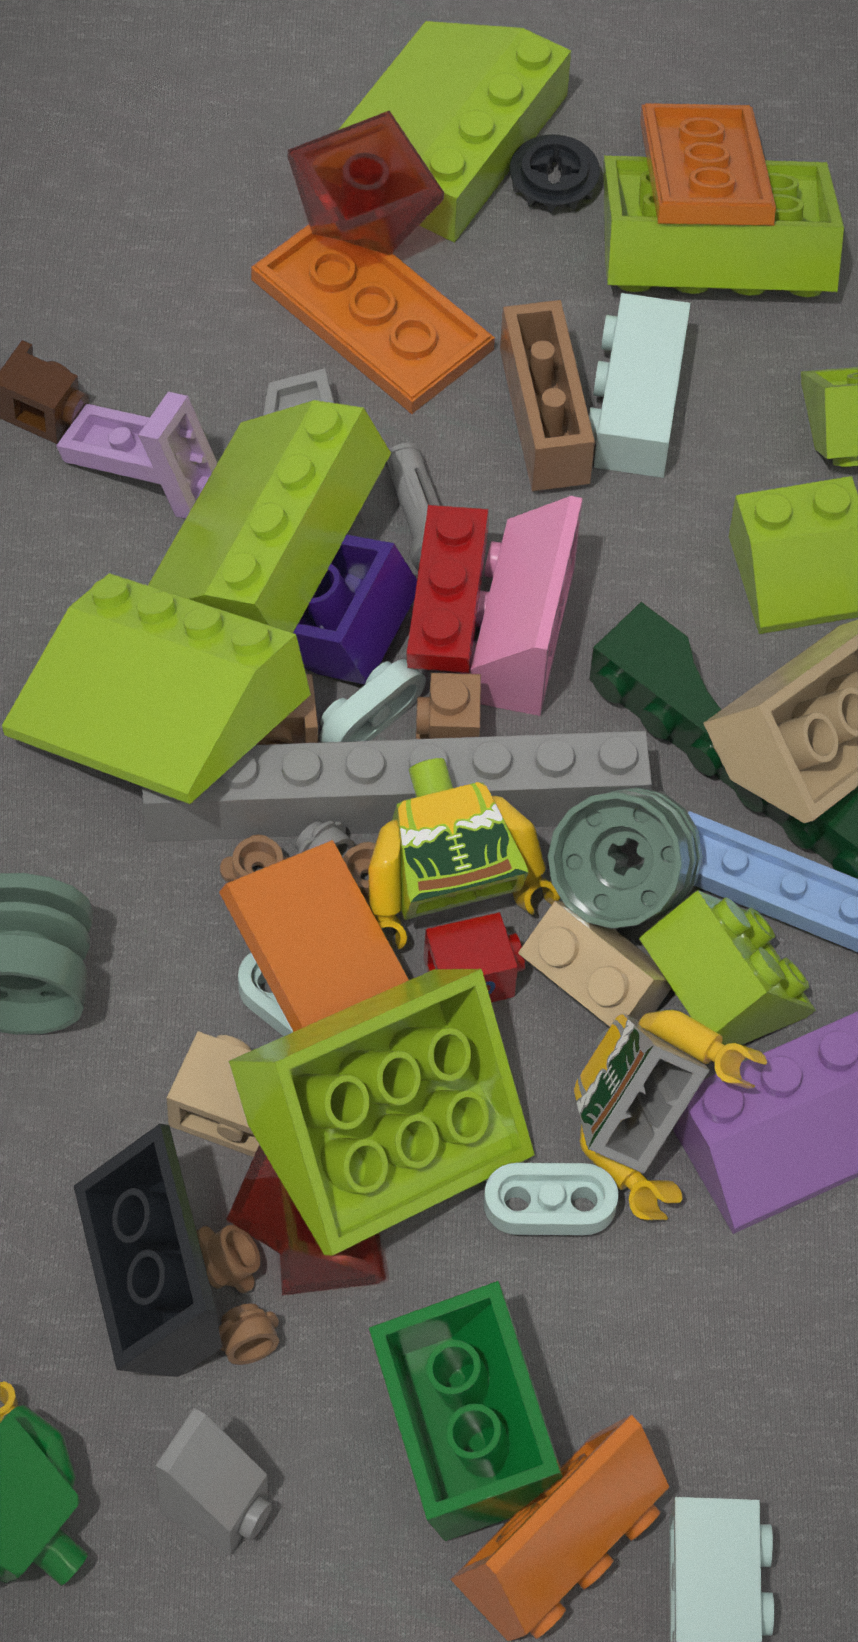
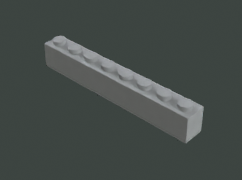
M646 731L255 745L191 804L142 787L146 842L249 838L252 835H264L267 837L299 836L307 826L316 821H322L323 823L326 821H340L346 827L345 834L379 833L380 828L392 821L398 803L416 798L408 771L409 768L419 762L433 758L445 759L453 788L483 782L491 796L503 797L530 820L535 827L558 826L569 809L590 796L635 787L651 790L652 783Z

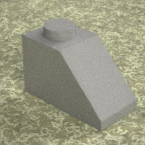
M193 1408L155 1465L160 1513L232 1555L243 1537L252 1541L258 1535L270 1514L272 1503L267 1501V1473L206 1414Z

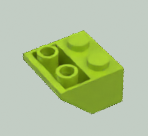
M697 890L639 937L691 1018L722 1035V1044L724 1045L729 1043L743 1045L803 1020L816 1011L804 993L809 988V983L805 976L791 960L786 957L781 960L770 944V941L775 938L772 928L754 908L745 910L738 907L727 897L720 900Z

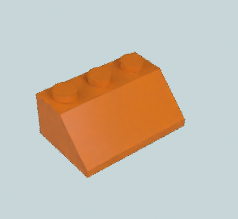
M633 1415L593 1434L560 1467L563 1477L513 1515L450 1579L508 1642L526 1636L529 1632L535 1639L545 1634L566 1612V1608L559 1601L572 1587L578 1583L584 1590L592 1585L614 1562L607 1551L624 1534L630 1541L635 1539L661 1513L654 1503L669 1488V1485L642 1425Z

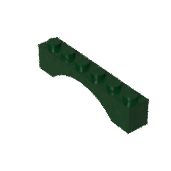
M640 602L593 647L589 680L594 684L596 690L609 702L620 703L640 718L643 726L653 736L659 739H667L682 750L700 772L709 776H716L733 789L739 800L747 808L755 812H763L775 821L797 846L813 850L830 863L834 870L858 879V786L814 821L803 823L730 780L703 724L721 711V708L707 691L697 670L688 636Z

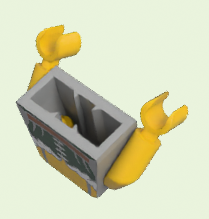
M677 1010L649 1012L643 1015L640 1021L626 1014L617 1016L610 1028L604 1030L598 1036L596 1050L577 1079L574 1088L581 1119L580 1147L596 1166L601 1167L612 1176L620 1190L625 1188L630 1190L629 1206L632 1213L639 1219H668L666 1214L659 1209L657 1198L665 1203H680L682 1201V1192L673 1181L647 1180L641 1173H645L710 1071L705 1064L711 1061L715 1062L716 1074L722 1081L747 1089L754 1088L755 1085L741 1078L740 1065L742 1061L748 1058L763 1065L767 1064L766 1057L760 1051L737 1043L724 1045L722 1044V1035Z

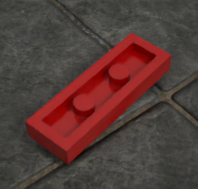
M428 505L406 653L407 668L469 673L489 527L488 509Z

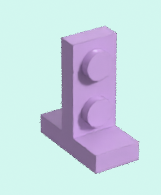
M167 392L150 418L85 404L56 445L63 461L66 463L161 484L175 516L185 519L217 465L216 458L189 397L172 392Z

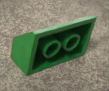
M499 1281L369 1327L426 1519L444 1541L511 1518L563 1477Z

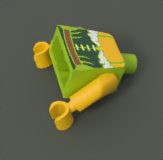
M443 758L428 759L409 768L408 771L416 798L404 800L396 805L392 821L380 828L368 867L370 909L374 913V917L381 929L384 927L396 929L395 943L398 950L405 946L407 940L406 931L401 921L395 915L401 911V908L404 920L513 893L516 904L531 915H534V908L531 905L530 899L532 893L542 887L543 896L548 903L552 905L554 901H559L560 896L553 884L542 877L546 866L535 826L530 820L503 797L491 796L483 782L453 788L446 762Z

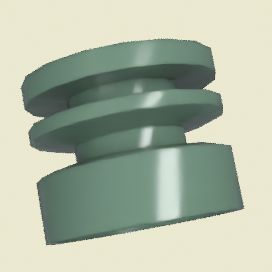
M642 787L593 795L569 809L553 831L548 853L551 881L565 906L586 922L611 929L639 925L659 917L681 904L697 882L703 858L699 831L686 809L665 793ZM637 841L639 844L636 853L644 858V863L628 868L626 865L629 856L622 852L621 848L624 845Z
M0 873V1032L15 1035L50 1033L67 1028L77 1022L82 1014L87 980V969L83 960H85L90 948L88 933L92 926L93 909L88 897L72 885L46 876L28 873Z

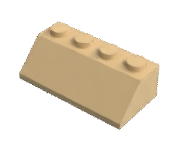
M858 620L838 626L703 723L730 780L803 823L814 821L858 786Z

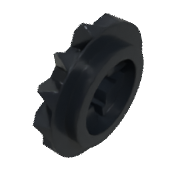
M549 134L532 138L523 143L512 156L509 174L512 178L513 192L524 194L528 206L538 202L546 204L551 213L557 205H566L574 210L581 199H592L595 186L599 182L600 167L593 151L581 141L565 135ZM553 162L558 163V170H560L561 175L559 182L556 183L548 181L549 169H552Z

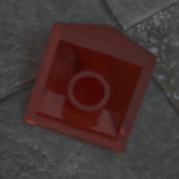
M390 110L288 149L287 157L313 235L342 240L390 256L444 200V191Z
M259 1145L226 1220L277 1252L282 1295L372 1285L385 1280L380 1234L377 1233L333 1256L324 1255Z

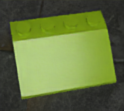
M425 21L310 164V173L455 243L510 171V162L515 151L523 143L538 135L567 97L571 50L519 27Z
M604 155V241L607 285H617L620 289L630 292L646 291L651 286L675 287L678 291L690 294L702 293L707 291L708 288L732 289L734 292L742 295H759L765 292V290H788L790 293L801 297L818 296L822 291L838 292L844 225L828 163L765 160L776 205L774 226L658 224L647 158L641 156Z
M312 400L241 422L148 586L293 633L391 455L389 448L365 408Z
M109 573L69 606L4 720L2 729L7 737L191 804L304 702L311 693L296 634Z
M433 969L229 1060L247 1124L324 1255L333 1256L488 1179L498 1168L510 1163H520L535 1155L482 969Z

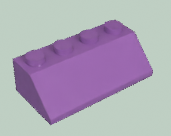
M858 1011L762 1053L766 1057V1065L750 1059L742 1062L740 1065L741 1078L754 1084V1088L747 1089L722 1081L717 1074L704 1079L673 1127L674 1133L733 1234L858 1177Z

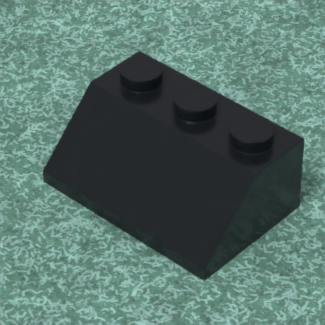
M159 1123L76 1183L74 1191L116 1370L178 1377L221 1349L222 1345L217 1312L170 1125Z

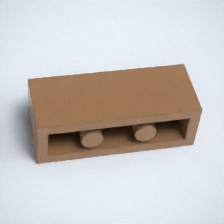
M561 300L505 306L502 313L500 353L531 490L538 491L590 484L595 441Z

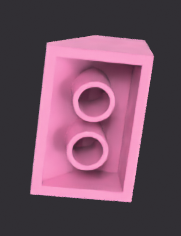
M569 496L507 519L502 543L495 541L490 543L484 576L493 578L490 592L480 590L475 626L481 627L478 641H473L469 673L460 672V674H481V705L537 716L541 715L575 569L583 498Z

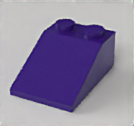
M346 534L338 552L293 632L297 636L305 669L318 675L365 684L369 675L380 665L414 601L417 584L416 577L394 543Z

